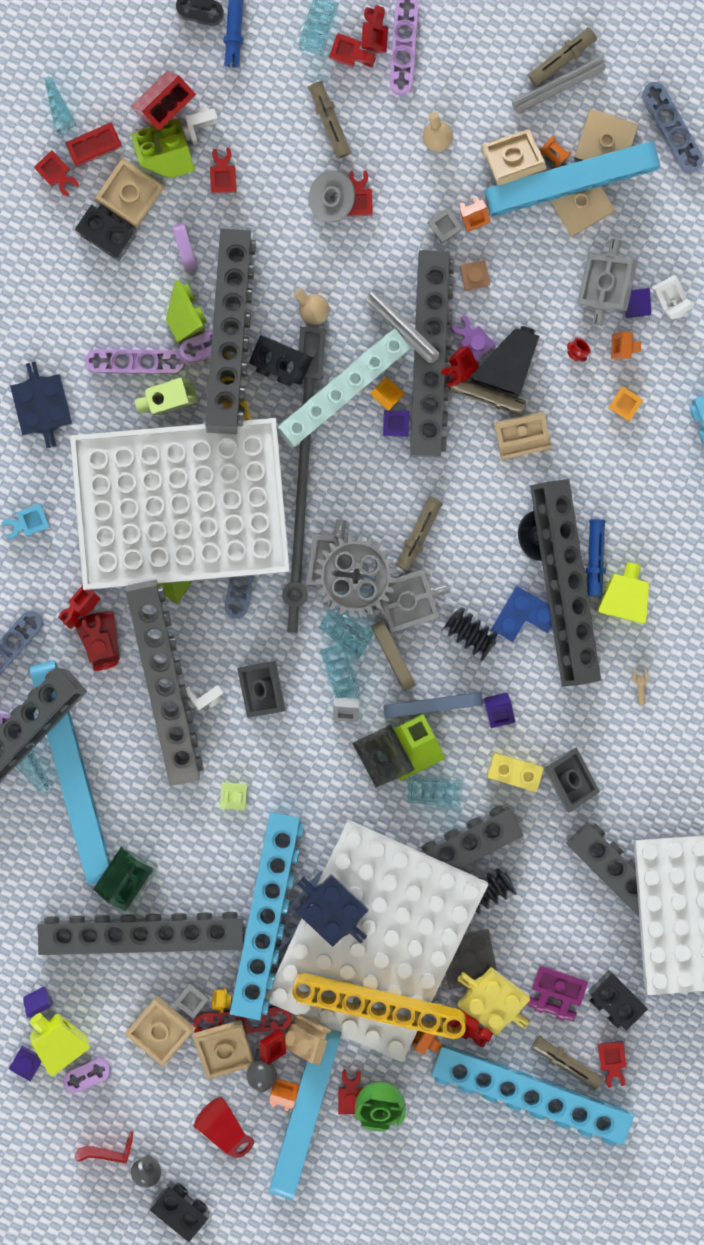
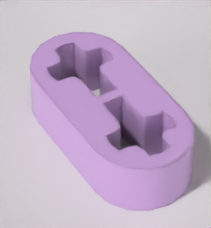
M184 222L173 225L172 229L185 271L198 269Z
M212 331L185 340L178 349L179 359L183 363L190 365L211 358V346L205 348L204 345L212 338ZM187 346H189L190 350L199 348V350L194 353L193 357H191L190 354L186 355L184 353L187 349Z
M98 1057L70 1069L63 1080L65 1088L70 1092L77 1093L103 1082L110 1073V1064L106 1059ZM95 1064H98L99 1067H105L102 1076L98 1073L89 1075V1072L94 1070ZM72 1074L76 1077L82 1075L86 1077L80 1080L79 1086H76L75 1083H69Z

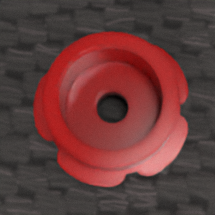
M576 338L567 344V353L572 360L585 362L588 359L587 356L590 354L591 349L584 340Z

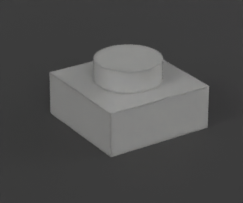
M449 207L427 222L441 244L463 230V227Z
M348 697L334 698L333 720L358 722L360 700Z
M189 982L174 1001V1004L194 1019L210 997Z

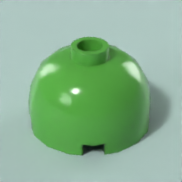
M387 1082L370 1083L363 1087L356 1097L355 1118L361 1121V1126L365 1129L387 1131L389 1126L396 1123L399 1126L405 1119L406 1105L401 1091L393 1084Z

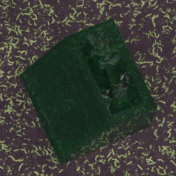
M121 847L93 890L107 903L126 912L132 908L158 866Z

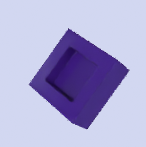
M384 410L383 436L408 437L409 411Z
M22 1045L9 1070L31 1082L42 1061L37 1053Z

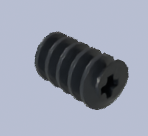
M461 607L452 614L441 631L448 627V637L455 633L458 634L456 643L466 640L464 649L474 646L472 655L482 652L480 661H483L497 642V632L487 635L489 626L486 625L479 629L481 620L478 619L471 623L473 614L469 613L463 617L465 608Z
M496 868V877L492 876L489 872L486 873L488 886L475 912L481 913V904L486 909H490L489 900H492L496 905L499 904V895L507 900V891L517 895L506 871L503 873L499 868Z

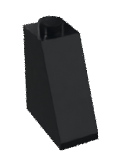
M521 326L520 329L515 328L473 373L470 381L519 396L539 336L534 334L535 330L525 326Z

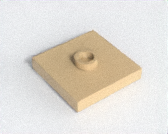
M590 109L574 159L583 161L631 147L638 124Z
M529 129L481 146L484 157L498 186L546 170L545 161Z
M122 158L95 196L94 201L137 229L165 189V186Z
M602 186L550 201L570 237L616 211Z
M157 995L124 1034L163 1067L196 1028Z
M242 1020L192 1034L207 1080L246 1069L255 1061Z

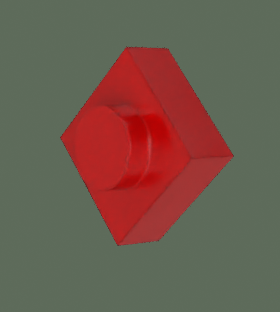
M276 1030L259 1041L260 1060L266 1064H271L286 1054L285 1034Z

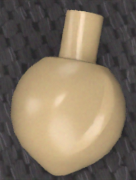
M433 112L429 115L430 123L423 131V141L428 149L441 152L452 144L453 131L450 125L440 121L437 112Z
M301 288L297 289L294 296L300 302L299 314L302 320L311 325H319L326 322L330 312L328 301L321 295H307Z

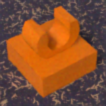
M474 197V204L467 207L464 203H460V213L467 232L490 223L488 209L484 200L479 201Z
M632 332L612 334L611 359L623 360L631 358L632 353L641 352L642 342L632 341Z
M417 1031L411 1046L415 1051L424 1055L428 1048L438 1053L442 1043L433 1034Z
M277 1078L269 1098L271 1107L275 1108L276 1104L284 1106V1111L286 1112L290 1108L293 1109L299 1085Z

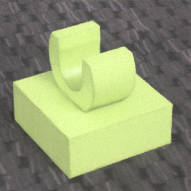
M222 782L220 808L245 810L248 784Z

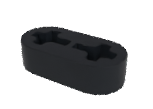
M177 0L176 2L177 13L185 20L216 26L224 18L223 7L215 0ZM187 1H190L192 7L198 8V11L190 9L188 13H184V8L181 5H186ZM212 7H215L219 15H214L213 19H209L208 13L202 12V10L211 11Z

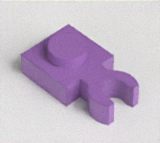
M463 315L461 320L465 323V328L458 329L453 324L451 329L455 334L464 337L459 344L462 347L469 345L477 362L495 346V343L479 325L473 330L470 327V320Z

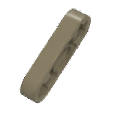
M383 620L371 625L403 690L406 691L416 686Z

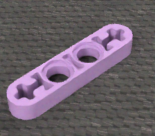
M397 0L395 5L390 89L398 96L407 95L413 85L418 19L417 0ZM405 1L410 2V6L414 7V9L409 10L408 20L398 21V18H404V9L400 8V6H403ZM402 26H408L412 30V36L408 39H402L398 35V29ZM404 51L410 55V61L407 64L401 65L396 61V55L399 52ZM394 69L401 71L410 70V73H404V82L408 83V85H404L402 90L398 89L397 84H394V82H398L400 72H394Z
M94 349L88 352L85 358L87 368L94 373L178 374L185 366V363L178 357V351ZM96 354H99L101 359H108L107 354H112L110 360L112 369H107L108 363H100L99 368H95V365L90 363V359H95ZM122 354L127 355L130 360L128 367L124 369L118 368L115 364L117 356ZM151 355L155 358V365L151 369H144L141 366L143 356ZM158 355H163L162 360H171V356L175 355L180 364H177L175 369H171L169 364H162L163 370H158L160 364Z

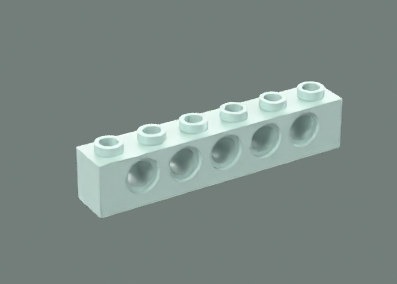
M395 328L390 330L277 426L278 434L290 448L295 447L411 347Z

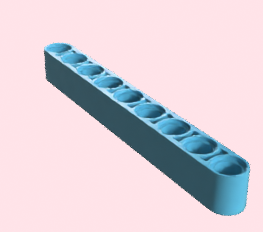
M55 660L30 666L34 688L39 687L46 680L45 676L48 672L58 667ZM54 690V691L52 692V694H51V700H52V701H53V700L55 699V697H56V692H55V690ZM69 710L47 733L85 878L88 885L114 879Z

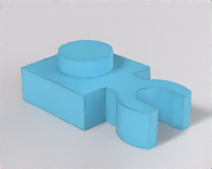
M41 503L16 512L19 520L7 519L1 523L2 526L12 524L14 527L13 533L6 535L8 539L17 537L22 530L27 537L50 528Z

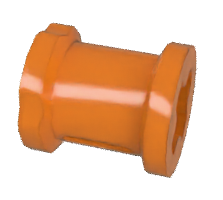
M552 136L539 150L541 155L544 154L554 164L553 168L560 167L572 154L556 142L555 136ZM552 148L559 155V157H557L550 149Z

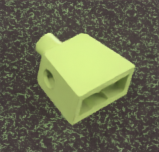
M182 377L145 389V397L135 399L136 409L139 414L150 411L151 414L162 415L199 404L193 380ZM162 396H164V401H163V403H161V397H162Z

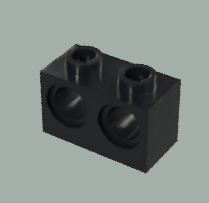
M91 204L75 228V231L78 235L120 262L136 238L135 233L132 232L134 227L123 219L117 222L111 218L113 213L102 205L96 208ZM94 218L103 220V225L98 230L90 228V222ZM116 232L124 234V240L120 244H113L111 242V236Z
M260 335L249 364L256 366L255 372L267 377L270 374L278 376L277 382L291 387L292 383L302 384L313 357L269 337ZM271 352L272 359L269 363H266V356ZM290 362H293V370L288 373L287 366Z
M610 970L588 990L592 996L589 1001L599 1011L604 1008L610 1014L607 1019L617 1029L622 1026L627 1031L648 1010L645 1004ZM605 987L613 988V995L609 999H603L600 996L602 989ZM623 1005L631 1006V1013L626 1017L619 1015V1009Z
M170 1181L153 1201L150 1211L186 1241L190 1242L208 1220L210 1212L207 1211V1205L200 1199L194 1200L188 1195V1190L178 1182L174 1184ZM173 1196L178 1200V1204L176 1206H168L165 1203V1198ZM189 1212L195 1213L198 1220L192 1223L188 1222L184 1215Z

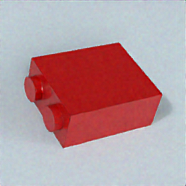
M166 71L130 107L148 126L160 130L196 93L179 75Z

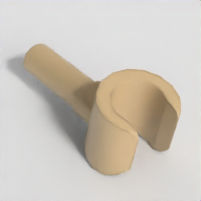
M645 667V674L643 676H637L635 668L632 671L633 682L637 685L640 705L645 704L644 688L648 682V671Z

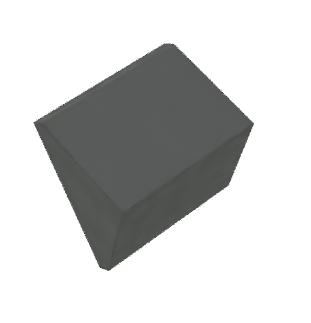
M276 660L237 668L247 718L286 711Z
M577 747L542 765L562 806L568 813L600 792Z

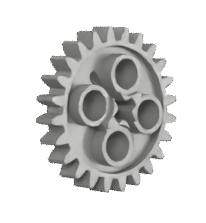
M347 535L346 543L339 537L337 538L338 546L329 543L331 551H321L325 559L316 560L321 565V569L313 570V572L319 574L320 578L313 582L322 586L316 592L325 593L322 602L330 600V610L338 606L339 615H342L345 609L348 611V617H352L354 611H357L359 617H363V610L365 609L371 615L373 614L372 606L381 609L379 601H389L385 593L394 592L389 587V583H395L397 580L391 578L390 574L397 570L388 566L394 559H385L389 551L383 550L380 552V542L372 546L371 537H368L365 543L362 541V535H358L356 541H353L351 535ZM343 554L350 558V565L346 569H341L337 564L339 556ZM368 557L372 558L376 565L375 569L371 572H366L363 568V561ZM357 569L358 574L377 576V580L356 579V582L353 583L352 578L333 576L332 573L334 571L354 573V570ZM339 580H344L347 584V591L342 595L337 594L334 590L335 583ZM364 583H369L373 590L372 594L367 598L360 594V587Z

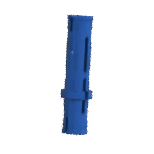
M228 0L227 32L223 39V43L226 44L224 62L226 67H230V64H232V68L240 67V49L244 38L241 37L243 0Z
M589 520L588 568H586L585 572L588 573V596H603V574H606V568H604L606 520Z

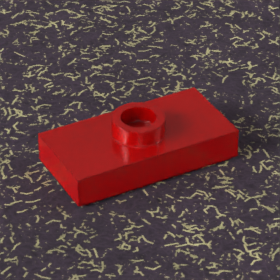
M112 122L65 142L76 167L123 147Z

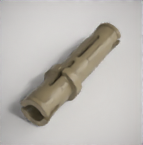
M587 27L573 40H567L564 43V47L532 72L528 73V78L535 87H538L573 58H579L583 50L597 41V36L591 28Z
M323 81L308 86V90H310L316 105L315 112L321 117L337 159L351 154L352 151L348 146L333 109L335 107L334 102H330ZM320 98H322V100H323V103H324V105H325V108H326V110H327V112H328L329 117H327L326 111H325V109H324V107H323V104H322ZM331 122H332L333 127H334V129H335V132H336V134H337V136H338L339 142L337 141V138H336V136H335V133H334V131H333V129H332Z
M468 380L460 381L458 385L450 386L449 389L451 392L495 406L494 409L507 410L519 416L522 415L526 400L505 394L506 391L493 390Z
M428 497V501L409 539H405L403 543L405 547L395 564L397 567L410 572L418 553L423 550L422 545L441 506H443L442 502ZM430 513V515H429V517H428V519H427V521H426V523H425V525H424L422 531L420 532V530H421V528H422V526H423V524H424V522H425V520H426L428 514Z
M540 1035L533 1042L531 1050L548 1059L549 1064L552 1066L557 1065L592 1088V1090H597L602 1083L603 1077L601 1075H598L566 1054L562 1047L559 1046L557 1048Z

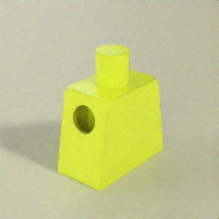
M626 562L623 576L611 575L596 612L646 624L649 582L638 580L642 565Z
M38 1013L29 1022L35 1029L30 1034L31 1044L51 1077L90 1049L87 1035L60 1014H55L47 1020L41 1013Z

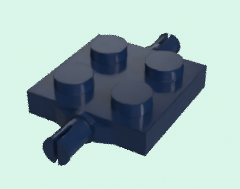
M32 362L34 372H32L30 363H27L25 365L29 379L23 383L10 385L22 436L33 433L43 434L46 448H51L49 438L51 439L52 447H56L53 431L63 426L72 425L60 374L49 377L39 376L36 362Z
M330 874L322 883L315 887L304 876L297 882V885L307 893L305 901L296 909V913L332 947L349 933L360 944L367 938V935L357 927V924L369 909L334 875Z

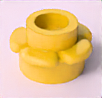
M226 988L222 990L215 989L211 1006L213 1010H219L220 1013H223L224 1009H229L231 994L227 993Z

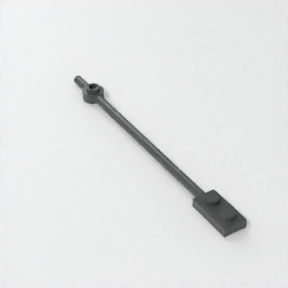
M300 326L299 351L313 357L304 377L303 404L314 395V380H322L326 328ZM311 433L300 442L291 583L287 584L282 592V598L289 606L287 629L289 633L298 632L299 606H302L308 597L306 587L301 584ZM292 590L300 592L298 599L294 600L290 597Z

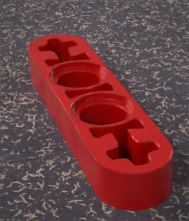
M269 1006V1017H275L278 1011H282V1015L287 1016L288 1019H284L283 1024H278V1020H270L271 1026H265L266 1015H262L261 1025L252 1027L248 1023V1018L230 1015V1010H224L223 1013L211 1011L199 1013L193 1021V1026L196 1028L194 1030L195 1033L203 1031L202 1027H198L197 1024L201 1023L202 1018H206L208 1023L215 1022V1016H219L218 1026L223 1025V1018L230 1015L235 1017L236 1021L242 1020L246 1033L267 1032L286 1029L291 1023L292 1015L290 1012L277 1006ZM216 1025L208 1026L207 1029L214 1028Z

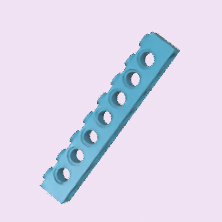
M270 812L230 1015L261 1020L262 1015H267L270 1000L266 999L267 989L272 990L275 975L271 974L272 964L277 965L280 949H276L277 939L283 938L285 924H281L282 914H287L290 899H286L287 888L292 889L295 874L291 873L292 863L297 864L300 849L296 848L297 838L302 839L305 824L301 823V817ZM280 833H286L290 837V844L286 848H282L277 844L276 839ZM275 858H280L285 862V869L281 873H277L272 869L271 864ZM271 883L277 884L280 888V894L276 898H272L267 894V886ZM264 909L274 911L275 920L272 923H267L262 919V911ZM266 934L270 938L269 947L261 948L258 946V935ZM260 959L264 962V972L256 973L253 971V960ZM249 985L259 987L260 996L258 998L248 996L247 987Z
M442 1043L431 1069V1075L435 1077L434 1080L438 1083L449 1085L451 1082L459 1085L458 1089L469 1094H473V1091L483 1094L482 1098L494 1103L498 1099L506 1102V1106L510 1109L520 1111L522 1108L531 1111L530 1115L541 1120H544L545 1117L553 1119L554 1124L562 1128L568 1129L569 1126L578 1128L580 1134L587 1137H592L593 1134L600 1136L603 1142L616 1146L617 1143L624 1145L634 1118L633 1113L627 1109ZM458 1064H462L467 1068L466 1072L460 1076L452 1072L453 1068ZM481 1073H487L490 1075V1080L486 1084H479L476 1081L477 1076ZM504 1082H512L514 1088L511 1092L504 1093L500 1090L501 1085ZM530 1090L538 1093L534 1101L524 1099L525 1094ZM553 1099L562 1101L561 1107L557 1110L548 1108L549 1102ZM576 1108L585 1109V1115L582 1118L576 1119L572 1116ZM602 1116L609 1118L607 1126L598 1127L596 1125L598 1118Z

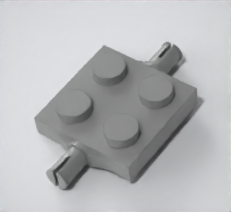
M611 239L608 253L602 255L588 254L577 304L596 309L592 324L597 326H603L606 311L618 310L627 312L638 261L618 256L622 242L618 239Z
M336 519L334 534L327 536L313 535L306 584L322 587L321 584L313 582L320 578L319 574L313 572V570L321 569V565L316 560L325 559L321 551L330 552L329 543L338 546L337 538L340 537L344 543L347 542V537L344 536L347 521L342 520L341 530H339L341 520ZM345 554L339 556L337 560L338 566L341 569L348 568L350 558ZM357 569L354 570V573L339 571L332 573L333 576L352 578L353 583L359 577ZM339 580L335 583V592L347 590V584L344 580Z
M424 569L394 578L397 582L389 583V587L394 592L385 593L389 601L380 600L382 608L378 609L373 606L372 610L376 612L367 615L368 619L383 615L387 620L391 633L440 618L436 608V597L450 593L449 589L439 591L447 588L448 584L432 587L427 580Z

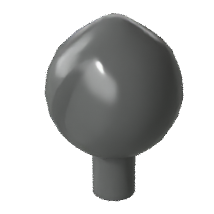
M259 1048L256 1049V1061L252 1062L247 1069L248 1084L255 1090L263 1093L270 1089L277 1080L276 1068L272 1063L266 1064L260 1060Z
M146 1155L133 1163L131 1177L136 1185L148 1188L154 1186L160 1180L161 1166L152 1156Z

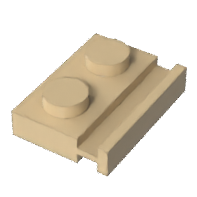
M543 411L494 422L502 460L552 449L546 417Z
M293 1014L295 1017L294 1022L290 1023L285 1036L286 1049L312 1064L320 1065L328 1041L325 1038L327 1033L331 1032V1029L311 1018Z

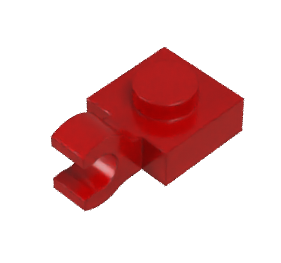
M375 5L374 9L365 8L364 17L368 22L363 23L362 49L379 54L387 52L388 27L383 26L384 7Z
M337 33L329 59L350 67H354L355 61H358L363 65L373 68L376 54L360 49L361 41Z

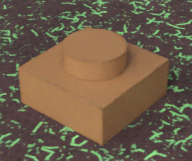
M485 260L460 265L465 291L490 286Z

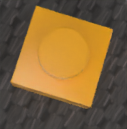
M387 376L370 393L388 411L405 394Z
M622 386L608 406V409L629 422L643 402V399Z

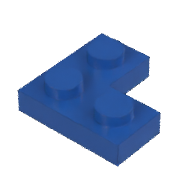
M518 586L514 588L491 628L492 631L497 632V634L511 642H514L525 621L548 633L552 627L549 604Z

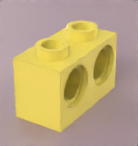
M493 752L486 777L537 792L544 767Z

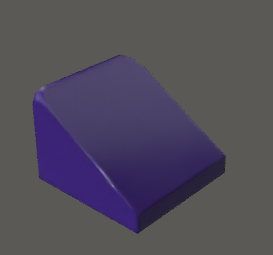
M650 288L631 290L625 317L634 318L651 315Z
M508 693L484 698L491 728L515 723Z
M41 987L24 996L23 1003L27 1018H31L52 1006L53 1000L45 987Z

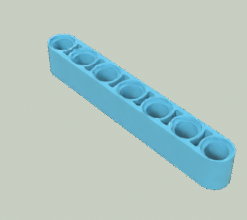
M646 142L526 176L500 186L495 185L485 189L484 195L490 216H498L650 173L661 168L655 143Z
M331 1029V1032L327 1033L325 1039L328 1041L320 1065L306 1061L295 1105L290 1115L270 1184L269 1194L290 1200L294 1199L342 1033L340 1031Z

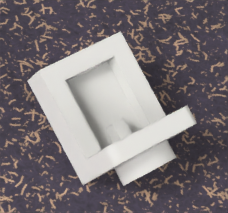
M199 108L194 111L195 114L185 117L187 124L183 125L186 140L192 139L194 146L198 145L195 130L219 123L215 108Z
M675 275L652 287L663 313L670 319L681 318L693 308L692 302L686 298L678 277Z
M217 685L198 698L191 687H187L188 699L185 700L192 709L196 707L199 711L207 705L213 708L223 701L221 695L225 692L220 685Z

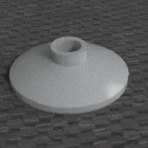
M324 172L311 185L309 205L313 214L322 221H340L349 214L354 205L355 189L353 183L341 172ZM338 194L337 201L334 202V196Z

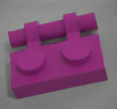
M539 964L531 989L540 992L538 999L529 996L530 1001L526 1005L534 1008L536 1012L542 1013L544 1011L555 1015L556 1019L562 1021L566 1019L574 1022L577 1012L569 1010L570 1003L577 1006L581 1005L588 981ZM548 996L562 1000L561 1004L557 1006L547 1002Z

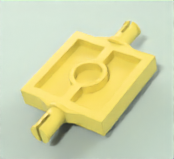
M492 967L476 980L472 979L465 972L459 975L457 981L468 989L466 994L458 1001V1007L479 1021L480 1024L495 1035H498L512 1021L522 1029L529 1025L530 1021L520 1014V1010L530 1001L529 995Z

